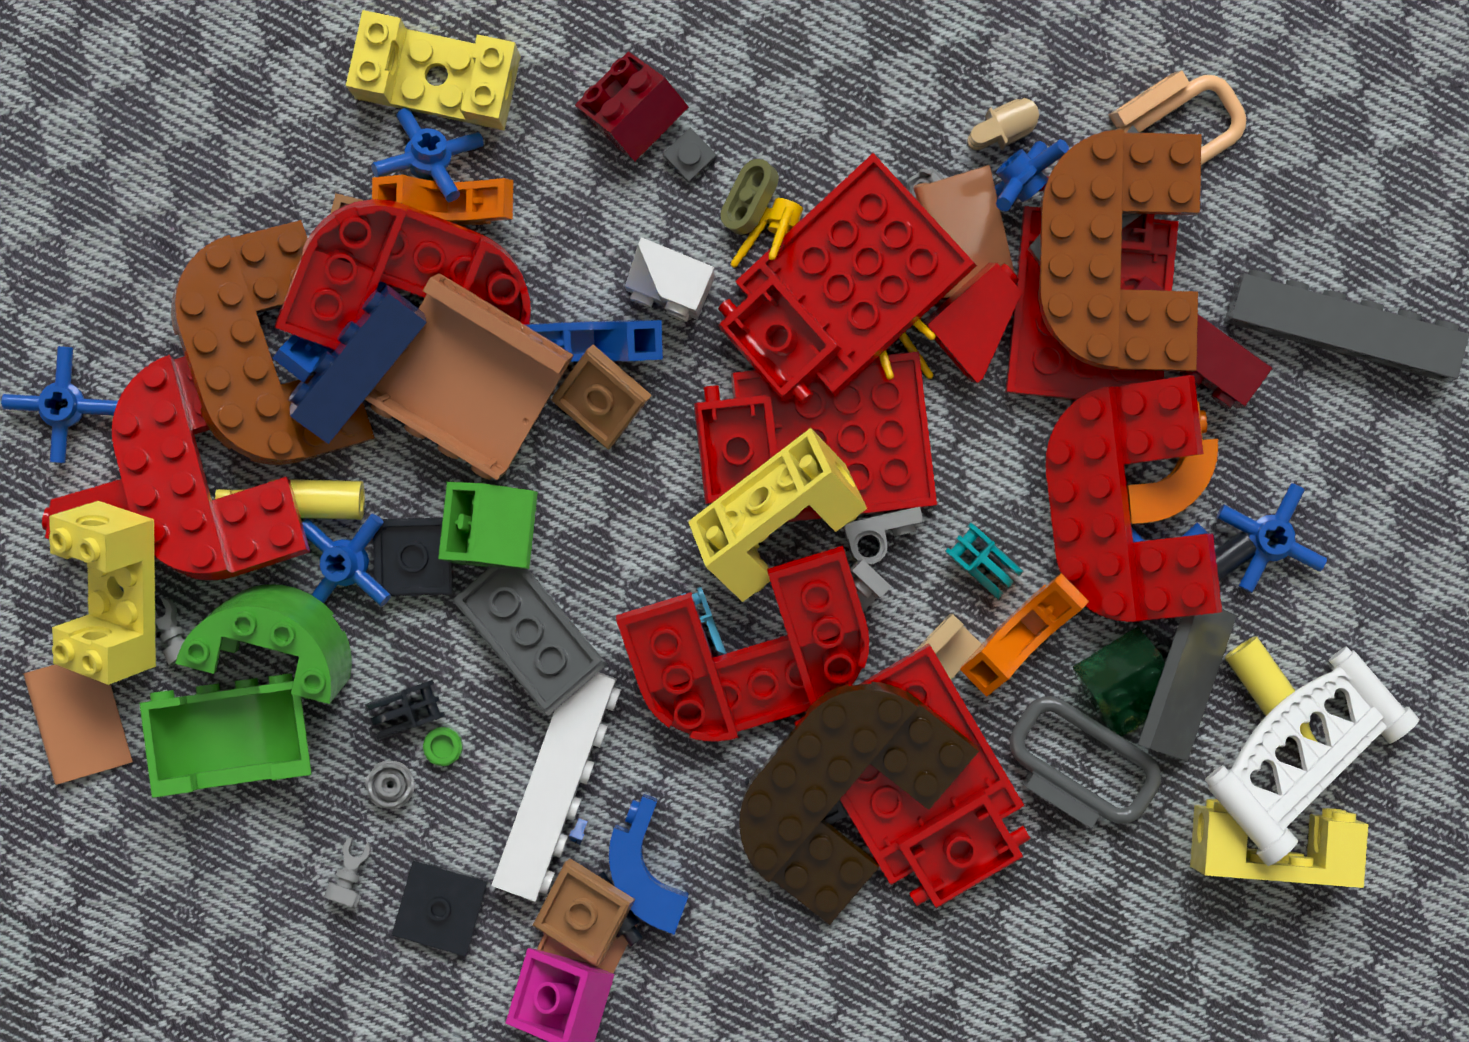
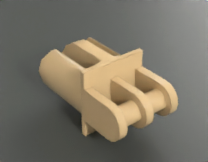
M1023 98L1010 101L995 109L989 108L985 115L987 120L973 127L967 140L968 146L973 150H981L998 142L1000 149L1004 150L1007 145L1032 133L1038 123V107L1033 101Z

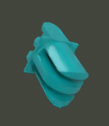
M970 522L967 526L969 530L963 537L958 535L956 545L952 549L947 548L945 552L965 572L973 576L999 600L1003 592L977 569L979 564L1007 588L1014 583L1013 580L987 557L989 553L995 556L1016 576L1019 577L1024 571L995 545L994 541L989 539ZM978 537L986 544L980 552L971 545ZM966 550L975 556L969 564H966L960 558Z

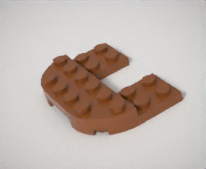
M1124 129L1104 131L1075 144L1061 157L1052 170L1044 187L1040 204L1041 235L1038 301L1043 321L1052 337H1055L1060 345L1069 352L1068 354L1081 362L1110 370L1196 371L1198 291L1120 290L1122 214L1198 215L1200 213L1202 134L1125 133Z
M302 220L232 238L230 235H227L209 243L195 254L182 272L175 287L171 304L175 336L178 335L202 405L200 412L208 428L229 450L232 448L238 453L251 458L250 461L268 465H286L301 462L369 442L375 438L363 402L329 444L290 416V405L292 403L288 401L289 397L302 381L295 380L280 384L257 314L280 308L283 305L301 259L303 247L308 239ZM310 376L304 383L308 384L313 376Z

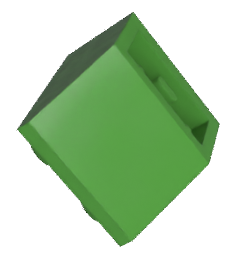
M447 482L438 559L468 566L530 569L538 492L483 483Z

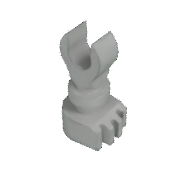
M161 598L166 608V613L162 618H159L155 610V625L163 632L160 636L163 644L168 643L169 646L163 650V654L169 666L178 665L175 662L179 650L185 641L182 638L185 633L182 627H177V608L174 602L167 598Z
M350 837L343 845L344 862L342 869L338 868L336 876L339 877L337 884L329 882L324 897L350 907L358 908L361 896L356 890L351 888L354 882L358 883L360 875H357L361 864L371 855V845L367 842L363 854L360 857H354L350 852L354 837Z

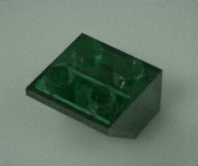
M1137 626L1072 668L1083 691L1105 726L1122 737L1135 731L1140 725L1145 723L1165 662L1159 651Z

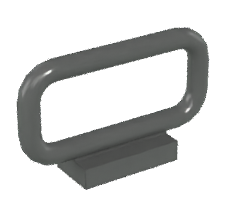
M1043 696L1032 701L1024 710L1010 735V750L1014 759L1029 770L1022 784L1091 829L1100 816L1117 824H1128L1137 820L1146 811L1161 784V770L1157 761L1148 753L1066 701L1054 696ZM1053 712L1144 770L1146 774L1145 783L1129 807H1115L1026 749V736L1042 713Z

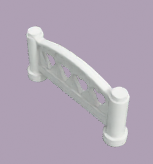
M1347 646L1329 659L1332 665L1330 673L1320 676L1297 689L1267 714L1244 744L1230 770H1227L1222 765L1205 779L1209 785L1208 789L1259 848L1256 853L1267 866L1282 859L1298 843L1297 838L1286 827L1372 741L1381 734L1391 744L1406 735L1420 720L1410 707L1403 708L1359 655L1354 650L1350 651ZM1336 690H1341L1346 696L1351 721L1331 715L1325 710L1324 703L1326 699H1334ZM1312 713L1319 715L1322 720L1327 745L1307 739L1300 732L1301 724L1309 723ZM1287 737H1291L1297 742L1303 770L1282 763L1276 758V748L1284 747ZM1263 761L1270 763L1273 768L1278 794L1256 787L1250 780V775L1253 771H1260Z

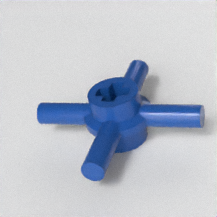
M409 108L401 109L396 117L410 141L405 147L404 154L373 162L371 167L374 176L381 177L410 168L411 173L415 177L424 180H434L447 202L455 201L459 198L460 192L446 168L451 162V156L483 147L482 135L480 132L447 141L445 136L435 129H421Z
M1060 139L1047 148L1044 142L1037 141L1027 154L1021 149L1009 157L996 171V174L1002 179L1001 182L995 185L997 208L1001 211H1008L1017 197L1021 202H1024L1035 195L1048 180V177L1042 171L1059 160L1069 150L1067 143Z
M57 347L55 383L45 387L40 396L3 394L1 400L2 409L38 411L41 418L48 425L52 426L51 463H66L68 427L78 423L83 414L114 416L118 403L116 400L84 399L82 392L71 384L72 347ZM67 400V408L56 410V402Z
M1291 483L1275 515H1266L1256 521L1225 504L1220 508L1216 518L1248 534V537L1257 548L1239 584L1241 589L1253 593L1268 562L1278 561L1287 556L1319 572L1324 568L1327 558L1295 542V531L1289 523L1305 491L1302 487ZM1276 531L1274 537L1278 539V543L1268 545L1267 543L1270 539L1265 537L1266 532Z
M373 513L370 514L352 540L341 539L334 542L310 519L302 522L306 538L323 553L320 558V569L324 578L313 591L312 596L324 603L337 585L348 586L356 583L380 607L389 601L391 594L366 572L369 566V557L365 547L384 523L379 516Z

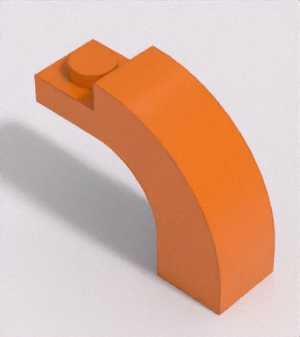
M407 175L372 178V199L399 202L457 225L491 224V221L513 219V180L500 178L454 182L460 192V196L453 202H447L435 181Z
M1197 401L1202 436V433L1207 432V416L1205 410H1200L1199 401ZM1202 439L1204 454L1178 458L1173 470L1162 480L1156 483L1127 485L1131 525L1163 520L1178 514L1190 506L1205 490L1213 475L1218 457V439Z
M1061 573L1049 584L1042 586L1013 612L962 665L960 670L987 697L1005 683L1040 644L1080 612L1089 601Z

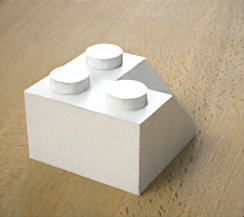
M641 237L625 288L626 291L632 293L630 299L639 304L652 307L653 302L665 306L666 314L684 322H687L689 317L698 320L715 278L714 267Z

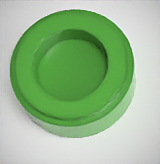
M438 727L430 731L425 737L423 751L431 763L438 766H447L454 763L461 756L463 741L456 730L450 727Z

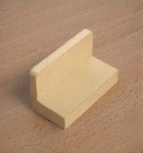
M949 614L916 649L918 650L929 643L951 680L981 645L953 614Z

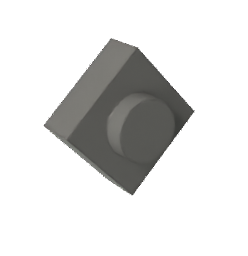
M691 127L662 153L663 157L689 184L717 158L713 150Z

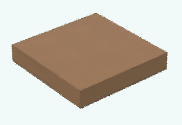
M592 345L580 358L551 400L609 450L615 445L652 395L595 345Z
M570 858L565 861L532 926L598 967L603 962L635 899Z

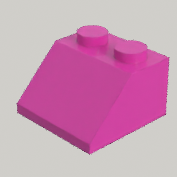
M528 948L505 1024L548 1042H595L615 974L582 961Z

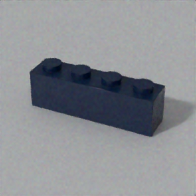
M388 285L381 293L375 290L368 297L362 307L365 311L357 323L350 321L344 327L337 338L341 342L332 354L326 351L319 358L313 368V371L316 372L308 384L301 382L289 397L288 401L292 403L290 405V416L328 444L427 323L425 313Z

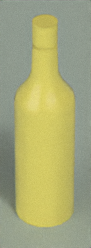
M289 479L301 518L362 520L365 506L363 481ZM217 489L215 499L243 490Z
M1257 636L1243 642L1225 656V660L1265 716L1281 701L1295 692L1293 686ZM1302 723L1300 726L1302 736L1318 742L1311 732L1309 723Z

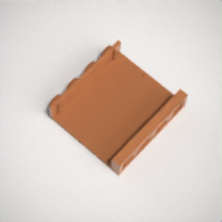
M439 273L430 277L423 290L427 295L419 309L425 313L427 323L365 400L372 404L371 409L385 418L394 417L404 423V429L413 436L421 439L427 437L437 443L438 450L444 455L453 459L460 457L471 464L472 471L477 475L489 480L491 478L498 480L507 472L574 355Z

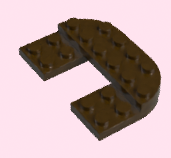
M871 682V684L853 686L846 684L830 690L812 703L802 720L760 769L757 768L751 776L743 795L739 819L740 836L744 851L750 863L762 878L768 883L773 880L830 925L878 870L879 865L875 859L827 823L824 817L870 764L929 810L977 755L979 748L920 700L898 687L880 682Z

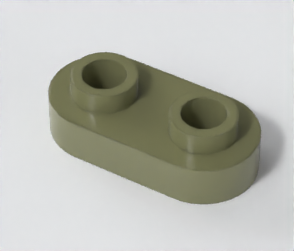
M753 159L743 166L722 207L721 221L735 234L743 235L755 229L776 190L779 175L777 170L767 161Z

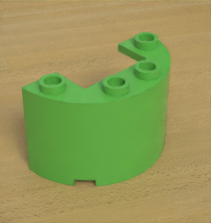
M267 584L244 589L225 600L186 637L179 650L175 664L214 674L217 669L220 650L236 653L239 650L240 641L298 656L299 659L291 694L330 704L350 679L352 656L345 631L341 630L332 616L334 613L324 603L300 589L285 585Z
M292 673L268 676L269 684L259 685L258 678L235 681V689L220 691L219 683L196 686L195 695L175 697L174 690L150 693L151 701L139 704L152 798L189 793L198 789L312 775L302 697L291 694L294 682Z

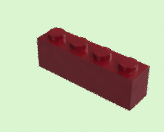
M1146 276L1140 279L1132 289L1165 291ZM1198 315L1196 371L1180 372L1179 374L1181 376L1193 375L1195 377V385L1199 386L1202 383L1213 391L1211 397L1217 403L1227 409H1231L1232 406L1238 409L1247 405L1273 368Z

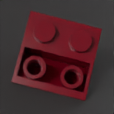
M629 51L622 58L616 60L610 70L595 85L589 87L583 97L575 104L576 108L610 142L634 162L689 108L663 75Z

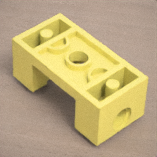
M362 10L346 87L355 99L401 109L409 108L410 111L505 131L521 56L515 42L478 34L475 43L409 30L405 27L401 18ZM436 66H441L448 72L446 81L439 86H434L427 82V73Z
M810 428L688 522L706 568L744 602L770 582L767 571L769 567L760 558L757 549L760 547L759 543L766 540L772 532L788 520L795 518L808 505L835 532L847 523L855 520L867 507L846 464Z
M100 501L50 515V553L65 559L73 557L87 563L89 614L52 627L53 664L107 685L156 667L154 519Z
M1206 799V806L1194 805L1190 867L1206 876L1364 888L1368 824L1356 820V814L1348 813L1346 810L1322 808V815L1310 814L1307 857H1304L1302 853L1289 852L1276 863L1267 866L1257 855V849H1247L1248 835L1217 799Z

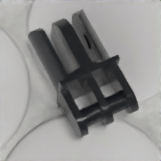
M433 680L364 704L366 711H370L402 700L403 707L370 718L373 726L405 714L409 720L408 722L394 725L375 733L377 741L445 717V713H440L437 701H440L439 696L435 697L431 685H434ZM420 690L424 701L414 704L411 693ZM426 706L429 717L420 720L416 709Z

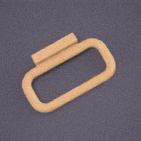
M1182 70L1171 73L1108 114L1115 127H1119L1116 130L1124 129L1126 133L1134 125L1140 133L1206 90L1214 91L1229 113L1231 125L1227 131L1201 147V165L1235 144L1242 137L1246 128L1244 108L1231 86L1224 79L1215 75H1202L1189 82Z

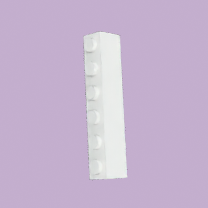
M600 672L597 673L554 711L491 886L535 902L540 892L548 894L555 872L548 869L553 856L561 857L568 839L567 835L562 834L567 819L574 821L581 803V799L575 797L580 782L587 785L594 767V762L588 760L593 746L601 747L608 726L601 724L606 709L614 711L621 689L615 687L616 678Z

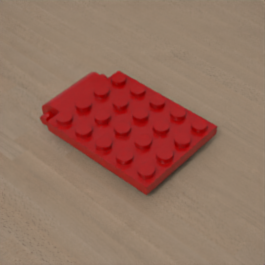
M872 153L784 235L775 260L768 258L770 248L735 281L748 298L738 307L730 299L725 300L719 306L718 310L725 317L719 324V329L782 401H788L795 397L800 404H805L813 396V393L807 386L817 377L836 396L977 265L881 160Z
M1045 185L1039 191L1043 192ZM1023 206L1017 267L1019 281L1016 283L1022 294L1013 311L1005 393L1077 400L1083 395L1103 387H1115L1164 379V371L1110 370L1085 364L1068 354L1069 352L1060 345L1055 337H1052L1043 321L1039 307L1040 266L1028 251L1030 245L1041 234L1040 207ZM1142 214L1122 229L1120 290H1132L1136 283L1146 276L1165 291H1172L1179 221L1154 219L1155 214Z
M919 351L888 355L894 374L891 380L886 378L878 356L836 396L817 377L807 386L813 393V396L805 404H800L795 397L788 401H782L756 370L734 372L731 374L734 399L720 400L719 385L703 387L705 402L694 403L705 504H712L808 429L812 428L846 464L867 507L861 514L936 506L937 499ZM808 505L795 518L788 520L786 523L822 518Z
M928 643L860 684L880 682L898 687L910 693L978 746L979 752L929 810L871 764L841 797L840 801L890 885L915 872L922 885L909 893L916 906L931 899L937 909L1022 859L1023 855L1018 846L1029 841L1031 838L1024 826L1009 833L1003 823V818L1025 805L934 650ZM802 718L794 722L795 726L802 720Z

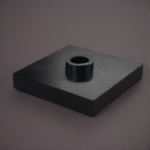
M443 517L382 519L384 523L373 537L374 580L391 596L453 595V563L438 559Z
M414 859L391 936L466 957L489 880Z

